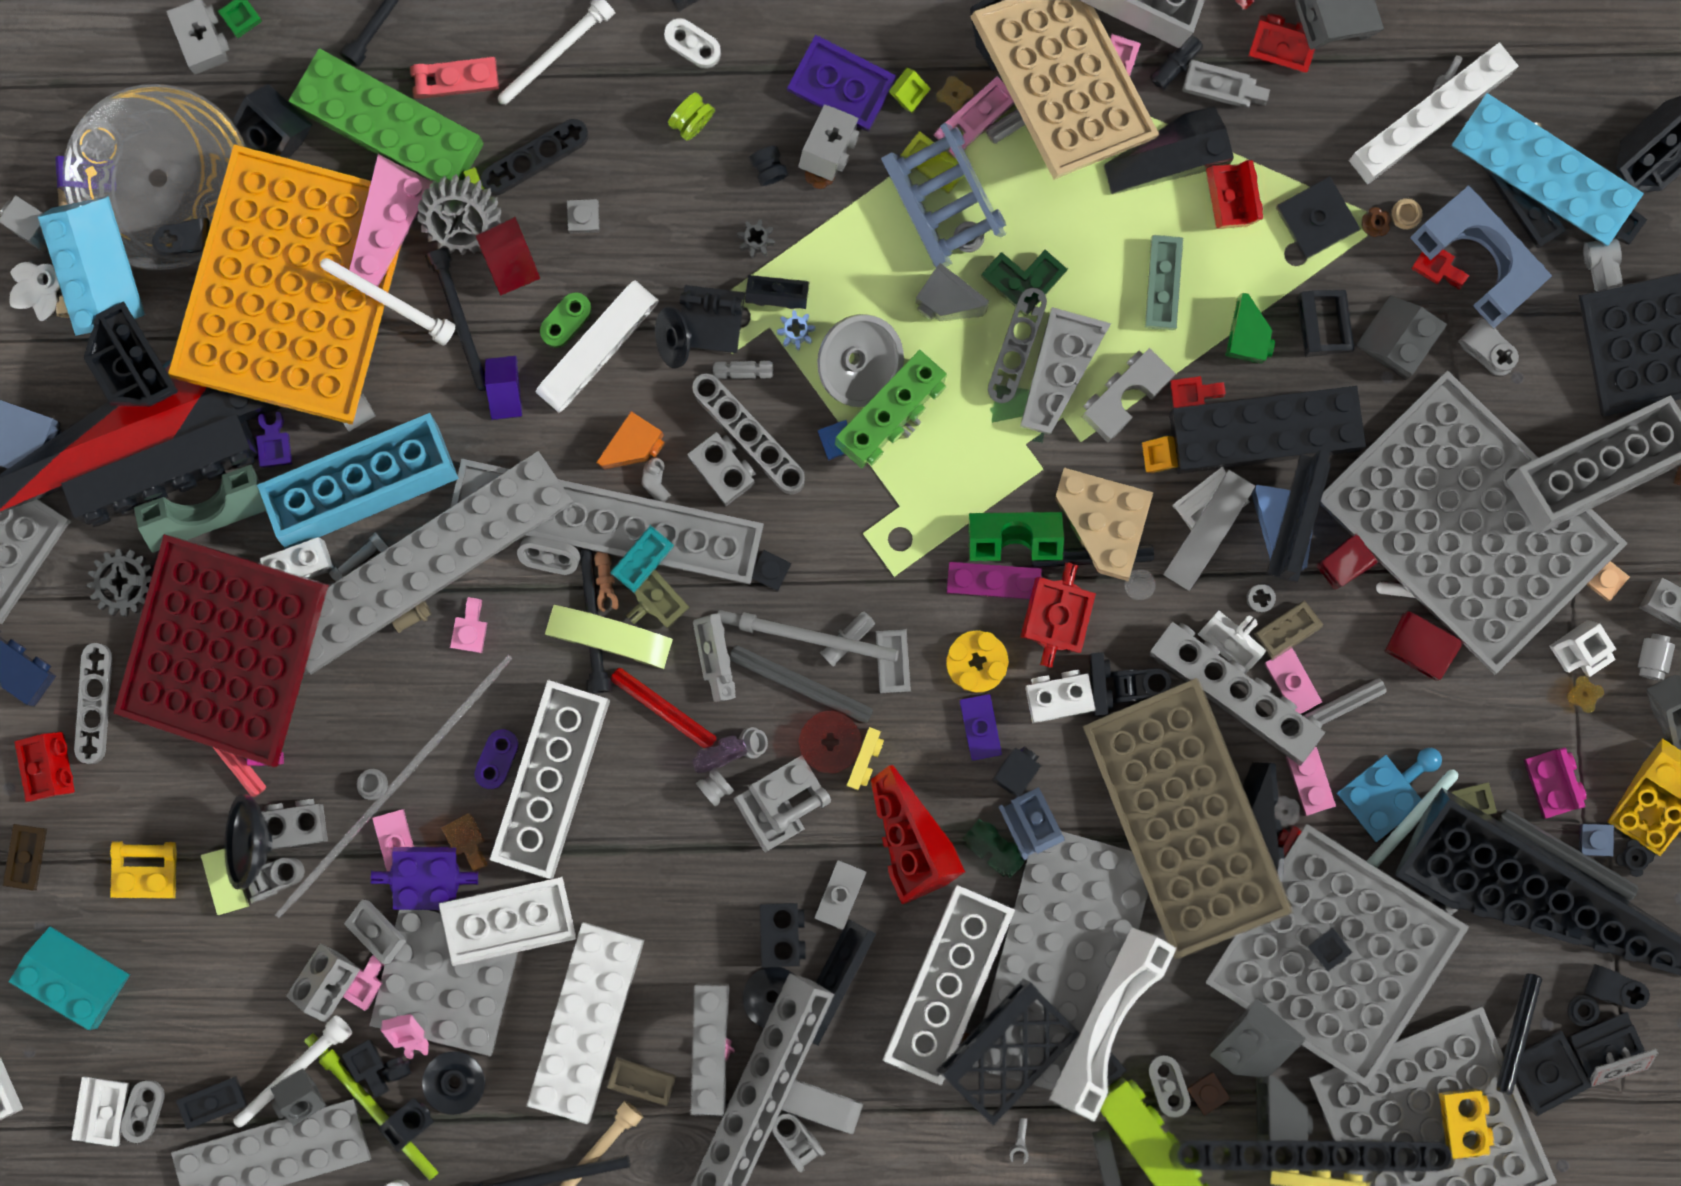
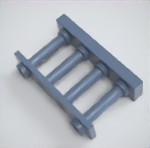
M947 123L940 125L945 135L944 138L907 158H900L899 155L891 152L881 158L935 268L940 263L945 267L953 264L949 257L953 254V250L990 230L998 237L1006 235L1003 229L1006 226L1005 219L999 209H993L962 147L965 144V140L957 127L953 128ZM949 148L952 149L959 163L958 165L921 185L917 183L913 185L908 175L912 173L911 169ZM965 175L972 192L933 213L926 211L922 203L925 200V196ZM979 203L986 219L947 240L945 238L940 239L936 231L939 223Z

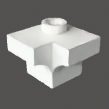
M1586 620L1549 646L1565 672L1569 673L1581 667L1584 674L1591 677L1615 660L1612 652L1616 648L1600 623Z

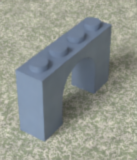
M1469 185L1410 237L1430 260L1451 242L1458 239L1476 241L1489 250L1497 264V281L1494 287L1476 302L1473 307L1493 328L1507 318L1552 277L1544 265L1535 258L1524 246L1523 242L1510 231L1501 218L1486 205Z

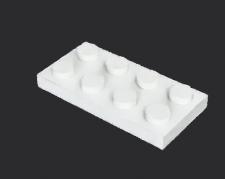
M562 877L439 903L452 966L576 939Z

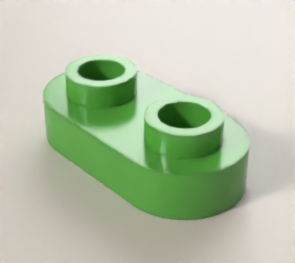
M570 293L563 298L541 324L540 335L545 344L552 348H560L573 338L591 316L592 307L588 298L581 293ZM573 303H579L581 309L579 312L573 313L570 311V306ZM553 326H559L561 332L559 335L553 336L550 334V329Z

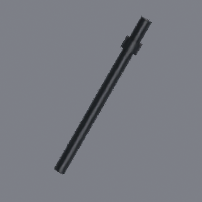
M625 1155L483 1185L481 1182L469 1186H544L630 1168L631 1164L629 1156Z

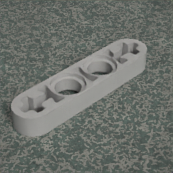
M99 643L87 645L81 655L74 751L77 759L86 764L100 762L106 752L113 657L111 650ZM96 649H99V653L104 654V660L98 661L97 668L99 671H104V676L88 674V669L95 671V661L90 660V654H95ZM94 679H98L103 685V690L97 697H91L87 692V684ZM91 710H96L101 719L98 726L94 728L86 726L84 721L85 715ZM84 731L99 733V738L92 737V746L97 747V753H93L91 759H88V754L83 753V747L89 746L90 737H83Z

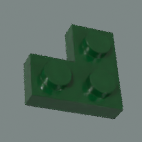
M1046 249L1025 272L1001 252L981 274V277L1016 307L1019 296L1025 289L1038 288L1047 295L1068 269ZM1033 292L1031 297L1026 296L1024 298L1028 308L1026 313L1021 312L1025 316H1028L1034 306L1040 303L1037 299V293Z

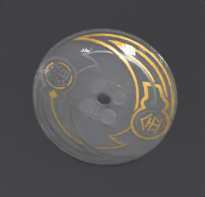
M145 84L129 87L115 92L98 102L85 114L74 129L63 161L62 178L67 204H73L109 196L131 266L149 270H169L186 267L201 261L203 252L163 256L154 250L152 238L160 227L187 220L209 218L211 226L234 144L242 147L246 146L232 121L222 110L203 96L181 87L164 84ZM155 170L163 171L167 176V182L162 187H154L149 182V176ZM164 233L159 243H164L166 248H170L175 239L169 238L168 234Z

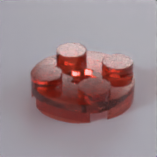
M824 711L813 716L804 725L799 737V747L808 765L819 772L838 773L851 766L858 757L861 749V735L854 722L843 713ZM828 733H832L834 739H839V745L834 746L833 751H827V747L821 745V740L826 739Z

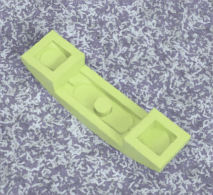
M553 605L545 632L547 636L590 646L661 669L665 668L673 641L671 638L639 627L558 605Z

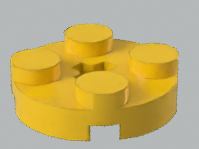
M970 631L959 636L949 648L946 659V667L951 680L962 689L973 693H983L995 688L1006 675L1009 663L1008 654L1003 643L992 633L983 631ZM978 653L979 657H985L986 662L982 664V670L977 671L975 666H969L968 662L973 659L972 654Z

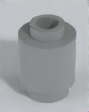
M1652 634L1651 638H1644L1638 668H1640L1639 676L1663 681L1665 674H1669L1675 644L1670 643V637Z

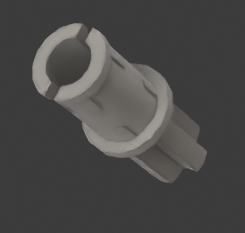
M861 612L843 631L841 629L838 631L840 633L838 636L859 641L875 625V622L866 612ZM826 647L820 654L834 667L848 651Z

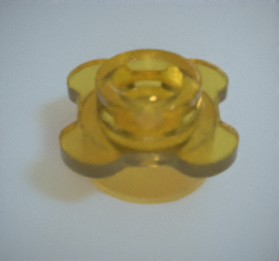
M950 76L947 78V83L943 90H939L936 97L939 102H945L949 105L951 111L958 112L963 107L966 99L972 97L973 90L956 76ZM952 92H957L958 95L953 97Z
M1580 676L1576 679V685L1568 692L1567 700L1571 704L1582 707L1585 713H1590L1595 710V703L1598 698L1604 695V689L1600 685L1595 686L1590 683L1586 676ZM1584 691L1588 693L1587 697L1583 696Z

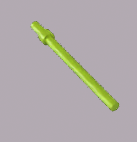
M312 1033L304 1042L311 1047L319 1038ZM327 1048L318 1056L320 1059L318 1062L326 1071L330 1070L380 1126L390 1118L359 1083H356L354 1077L339 1062L341 1058L333 1049L329 1050ZM412 1142L402 1149L429 1181L439 1173Z

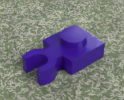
M275 412L276 422L272 425H267L266 416L259 414V425L265 430V435L256 436L259 466L261 468L292 464L289 433H280V429L284 424V418L280 412Z

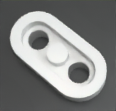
M674 19L666 26L664 32L665 40L672 50L701 68H710L717 64L721 56V50L718 41L714 37L685 19ZM682 32L686 35V38L683 41H677L675 35ZM703 49H709L711 55L705 58L700 55V52Z

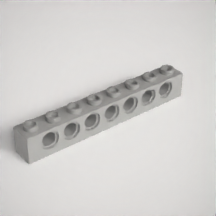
M789 974L691 1186H746L832 1001L833 993L810 979Z

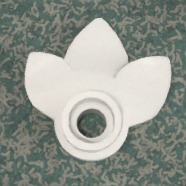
M23 262L16 265L11 270L12 277L18 282L10 292L11 307L16 309L33 307L40 321L48 319L56 310V303L58 302L57 291L60 288L53 265L41 264L37 266L31 262ZM44 274L49 278L46 285L43 283Z

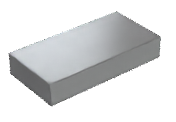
M907 629L876 631V645L899 650L896 662L877 658L880 694L911 692Z

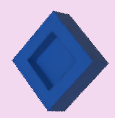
M847 420L817 430L828 461L845 455L835 445V439L848 425Z

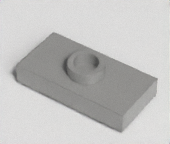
M838 860L815 919L843 930L866 871Z

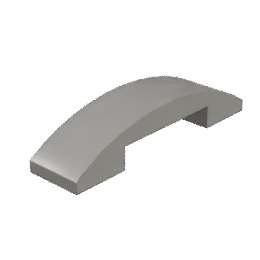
M1228 470L1163 575L1190 591L1242 510L1255 485Z

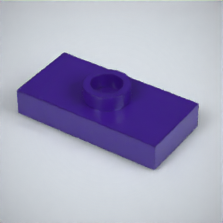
M990 694L959 700L971 761L1001 756L1002 751Z

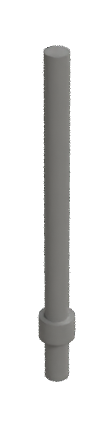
M723 610L718 611L722 623L738 626L741 631L753 633L754 630L893 662H896L898 659L899 650L767 621L757 618L755 614L743 612L741 615Z

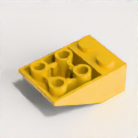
M1663 738L1644 761L1607 823L1614 825L1615 828L1632 839L1638 840L1640 844L1659 856L1662 855L1681 830V750Z

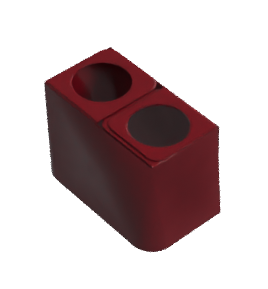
M516 217L476 235L500 295L541 279Z
M1353 534L1316 564V567L1331 587L1336 590L1377 564L1378 561L1359 535Z
M1407 611L1402 614L1384 652L1432 680L1439 681L1444 676L1463 642L1418 615Z

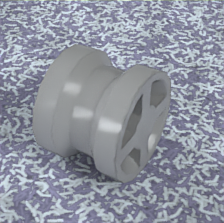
M715 767L710 771V775L705 780L700 779L696 783L715 807L720 803V798L734 792L733 788Z

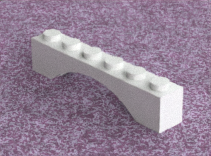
M1499 42L1356 151L1349 162L1367 184L1371 183L1442 125L1511 76L1518 68L1517 63Z
M1131 927L1052 1092L1050 1100L1074 1113L1095 1121L1108 1094V1060L1117 1030L1136 1000L1151 985L1164 976L1175 953V947L1157 936Z

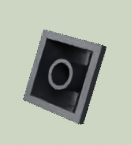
M269 84L245 96L230 124L243 147L287 159L302 145L312 127V124ZM228 128L226 133L230 137L233 145H239L233 133Z

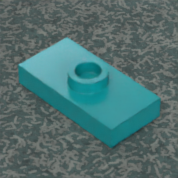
M650 525L610 573L635 593L674 548V544Z

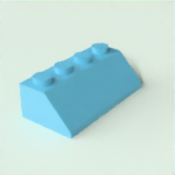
M109 196L53 207L38 216L75 336L91 333L94 327L95 316L123 301L134 319L145 315Z

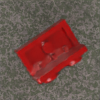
M1246 160L1236 165L1211 166L1206 169L1216 229L1247 227L1263 219V204L1260 200L1257 184L1258 176L1253 160Z

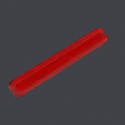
M617 668L611 676V682L705 750H709L717 739L715 735L622 668Z

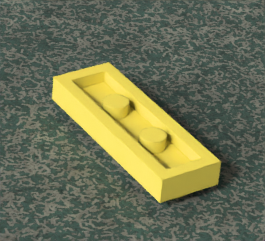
M1272 1171L1271 1184L1282 1186H1370V1181H1363V1175L1355 1173H1344L1343 1178L1332 1177L1331 1171H1312V1174L1299 1171Z

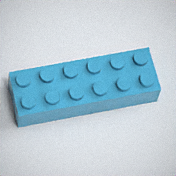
M428 413L267 480L257 486L275 535L283 547L287 549L331 533L459 478L439 427L431 413Z

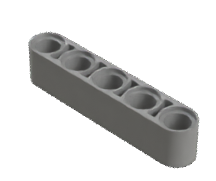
M706 373L696 377L692 388L694 396L701 406L781 491L790 495L800 492L805 483V476L801 467L715 376ZM706 382L712 383L716 387L715 392L708 397L702 396L698 392L701 384ZM724 405L734 406L737 411L733 418L724 419L719 415V411ZM753 427L758 432L757 437L750 442L744 441L740 437V433L744 428ZM767 449H773L779 454L778 460L773 464H766L761 459L762 453ZM790 471L797 473L800 477L798 484L792 487L786 486L782 481L784 474Z

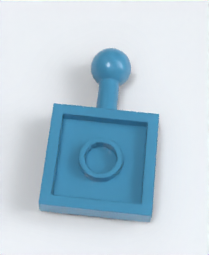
M1424 748L1419 752L1417 762L1401 774L1388 756L1383 755L1336 792V794L1374 842H1377L1398 826L1422 800L1410 783L1424 772L1438 770L1442 764V756L1434 748Z

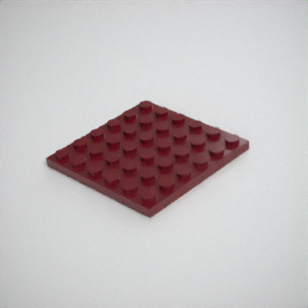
M164 534L114 714L270 767H278L329 585Z

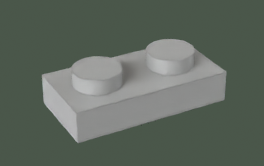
M361 900L344 923L382 964L389 965L407 941L368 900Z

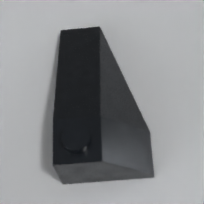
M1214 106L1185 113L1158 130L1159 135L1155 139L1126 150L1104 164V169L1111 195L1203 173L1211 166L1230 165L1234 156L1227 129Z
M1252 762L1243 789L1282 883L1285 858L1284 848H1278L1277 832L1281 831L1282 827L1281 820L1275 817L1274 807L1279 800L1276 764Z

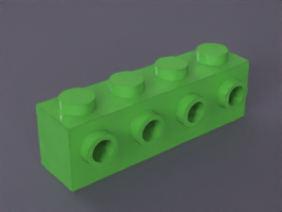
M919 349L836 436L835 445L861 469L867 463L872 466L883 455L884 451L882 448L888 441L893 444L904 433L905 429L902 428L909 419L914 422L926 409L923 406L930 397L935 400L945 390L946 385L944 382L947 373Z

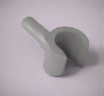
M1456 55L1446 74L1437 78L1433 93L1437 88L1443 86L1455 76L1463 60L1462 57Z
M1020 1118L1016 1144L1012 1145L1009 1150L1012 1163L1013 1154L1016 1151L1024 1152L1023 1164L1028 1161V1150L1025 1146L1028 1119Z

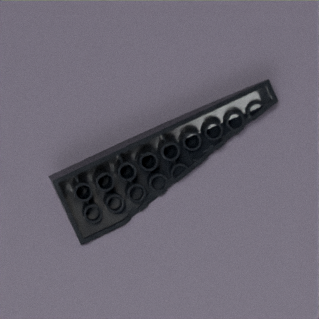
M1441 787L1417 826L1396 870L1395 875L1448 907L1457 910L1459 908L1472 912L1474 915L1484 918L1486 916L1511 926L1518 925L1538 934L1579 946L1582 944L1602 953L1609 952L1622 956L1626 960L1646 963L1653 968L1681 976V934L1553 853Z

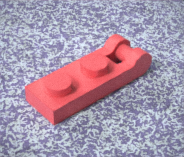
M495 57L410 66V74L415 82V86L412 87L413 98L416 99L499 90ZM435 76L436 85H427L426 77Z

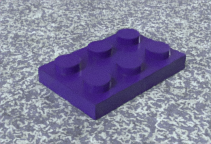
M815 35L790 81L787 91L820 108H823L825 104L858 118L856 126L869 132L897 76Z

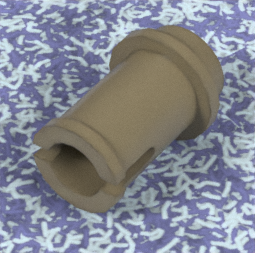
M423 601L394 620L392 624L397 632L401 633L404 629L421 620L426 622L428 620L427 617L432 615L426 601Z

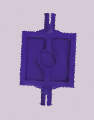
M393 847L390 871H371V884H390L393 893V910H440L439 903L457 900L459 885H478L479 874L478 872H460L456 862V847Z

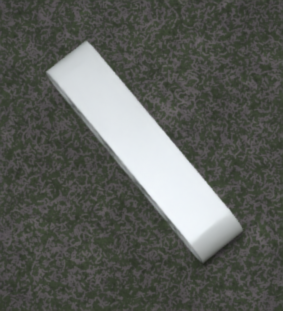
M636 280L632 281L547 375L536 389V393L558 413L563 411L653 311L659 300Z

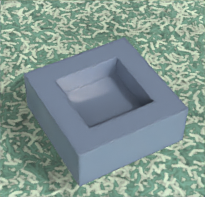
M1580 824L1579 851L1587 856H1613L1614 825Z

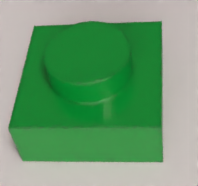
M233 0L218 11L237 39L262 22L248 0Z

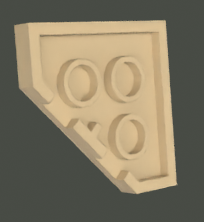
M1064 468L1055 497L1058 506L1067 516L1071 523L1070 526L1093 560L1092 563L1098 573L1129 581L1153 492Z

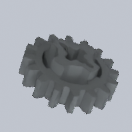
M116 549L115 557L105 552L104 558L106 561L100 562L95 560L94 563L98 567L97 571L88 572L91 577H94V582L87 584L88 588L95 589V592L90 596L91 600H101L98 608L104 610L109 606L108 614L113 616L117 614L118 609L121 616L128 617L129 609L134 613H140L139 604L145 603L152 578L149 576V573L154 570L153 566H143L146 558L139 556L135 559V552L129 550L126 556H124L123 550ZM128 563L135 566L140 575H133L130 572ZM112 567V571L107 577H104L107 570ZM122 577L127 579L128 583L124 584L122 588L116 586V583L120 582ZM138 588H140V591L137 594V596L132 599V595L134 594V592ZM104 591H111L114 594L116 603L112 602Z

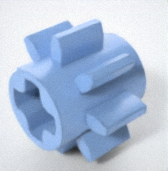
M793 310L791 318L781 317V322L785 326L777 330V335L786 336L783 342L785 347L792 343L796 345L797 350H800V343L804 341L809 344L812 343L808 332L815 331V326H807L806 322L809 319V314L801 318ZM793 324H799L800 329H805L800 331V336L794 337L793 332L790 331L793 328Z

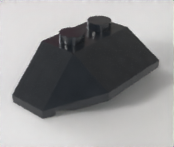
M1681 96L1666 100L1621 140L1616 168L1623 180L1639 191H1662L1681 174Z
M124 301L95 316L94 327L88 340L84 360L111 406L150 407L178 393Z

